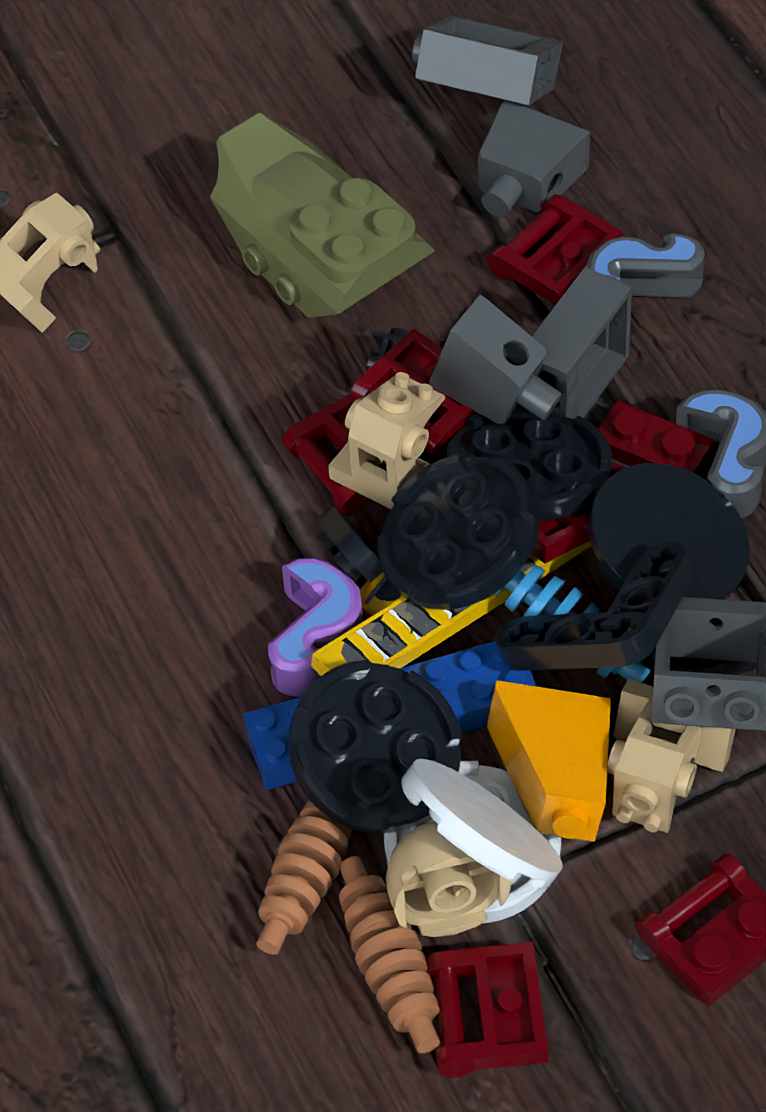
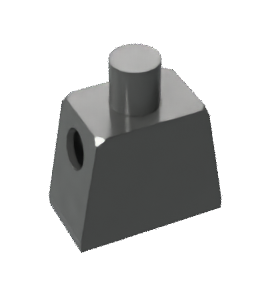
M504 100L478 156V187L485 193L481 199L484 208L489 213L498 217L506 216L514 204L535 213L542 212L541 207L543 203L554 194L562 195L588 169L590 131L512 101Z
M482 295L476 298L450 330L428 383L435 390L498 424H504L519 405L545 421L562 396L561 392L537 377L548 355L546 348Z

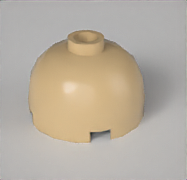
M436 821L417 827L400 840L391 853L386 874L387 892L399 925L407 928V923L419 927L421 935L429 937L455 935L479 926L487 920L485 909L490 907L497 899L500 907L506 902L512 884L511 880L485 867L451 843L437 831L439 824Z

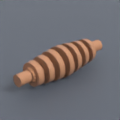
M310 800L306 803L300 812V817L294 821L288 830V834L284 836L280 843L278 856H276L271 869L272 876L268 879L265 897L262 899L258 910V915L265 923V926L256 945L260 950L268 954L276 955L279 953L287 934L295 935L302 932L308 922V916L314 913L320 904V898L325 896L332 885V880L338 876L340 864L348 848V839L353 829L329 818Z
M349 857L340 864V872L346 886L340 891L339 900L341 908L345 912L344 919L347 930L350 933L353 952L356 954L355 961L357 966L365 976V981L371 991L376 994V999L380 1006L388 1013V1019L394 1029L399 1032H409L417 1052H430L440 1044L432 1021L439 1014V1006L436 996L432 994L433 985L430 975L427 973L428 967L425 956L421 952L422 946L415 931L412 930L411 924L407 923V928L399 925L387 892V885L383 879L376 875H368L360 857Z

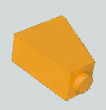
M496 680L487 718V729L533 827L541 834L595 842L606 803L611 698Z

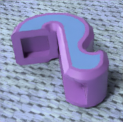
M297 558L282 566L285 593L292 601L305 610L302 615L268 643V655L272 664V682L275 688L284 695L304 696L310 686L321 677L311 667L312 653L363 622L359 587L344 570L331 562L318 558Z

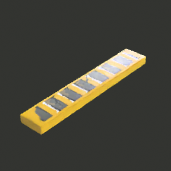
M591 541L545 564L531 553L520 571L526 575L536 564L545 570L541 576L543 578L591 547ZM504 588L497 597L493 594L478 603L449 610L425 608L412 603L403 596L312 653L311 667L321 676L337 666L360 660H368L369 663L384 664L401 669L507 601L512 592Z

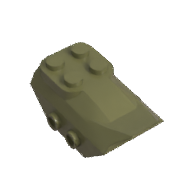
M258 112L219 136L216 142L219 161L218 179L210 198L240 249L242 258L249 270L257 276L260 274L264 276L274 286L277 294L286 304H294L308 318L340 314L435 252L416 233L415 221L412 216L378 185L367 179L352 178L305 136L282 126L265 114Z

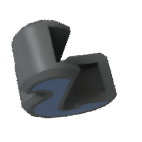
M669 233L664 235L662 248H657L640 238L622 236L604 241L590 253L586 267L603 275L613 276L622 283L631 286L632 296L690 298L701 288L703 283L705 254L704 248L699 241L685 234Z
M713 389L702 390L686 396L677 406L676 424L714 439V447L719 446L707 480L719 493L728 498L741 519L752 514L761 499L763 470L766 466V412L756 401L735 392Z

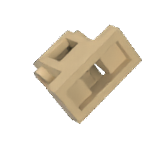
M57 192L43 201H36L30 204L25 209L22 217L0 239V295L42 333L56 319L41 304V292L47 279L57 268L65 263L69 266H76L83 262L95 273L98 270L95 254L100 252L98 244L92 240L91 232L94 230V226L89 215L81 206H72ZM47 238L27 261L22 258L25 252L36 242Z
M398 372L365 398L356 399L349 408L345 419V426L350 429L349 441L329 464L330 479L392 509L394 503L391 499L400 487L418 471L430 465V463L418 458L424 451L429 438V431L424 429V426L445 400V395L433 390V387L429 384H421L410 379L408 374ZM381 463L385 464L387 471L378 466Z
M628 679L621 691L613 737L617 738L613 745L607 764V773L614 775L612 815L616 816V819L622 823L632 821L644 825V828L650 832L660 830L668 833L676 797L687 798L696 774V764L723 772L729 761L735 729L651 723L653 686Z

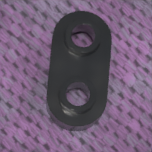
M333 504L316 519L322 527L316 534V537L334 556L333 559L354 582L364 576L372 583L383 572L379 565L381 561L378 559L377 553Z

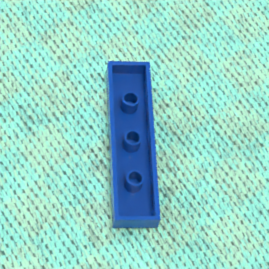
M495 641L401 668V670L408 673L411 670L418 673L439 690L451 706L457 718L461 734L487 726V718L496 680L536 686L530 670H511L505 666ZM302 697L243 713L246 735L265 790L297 782L289 759L288 732L293 713Z

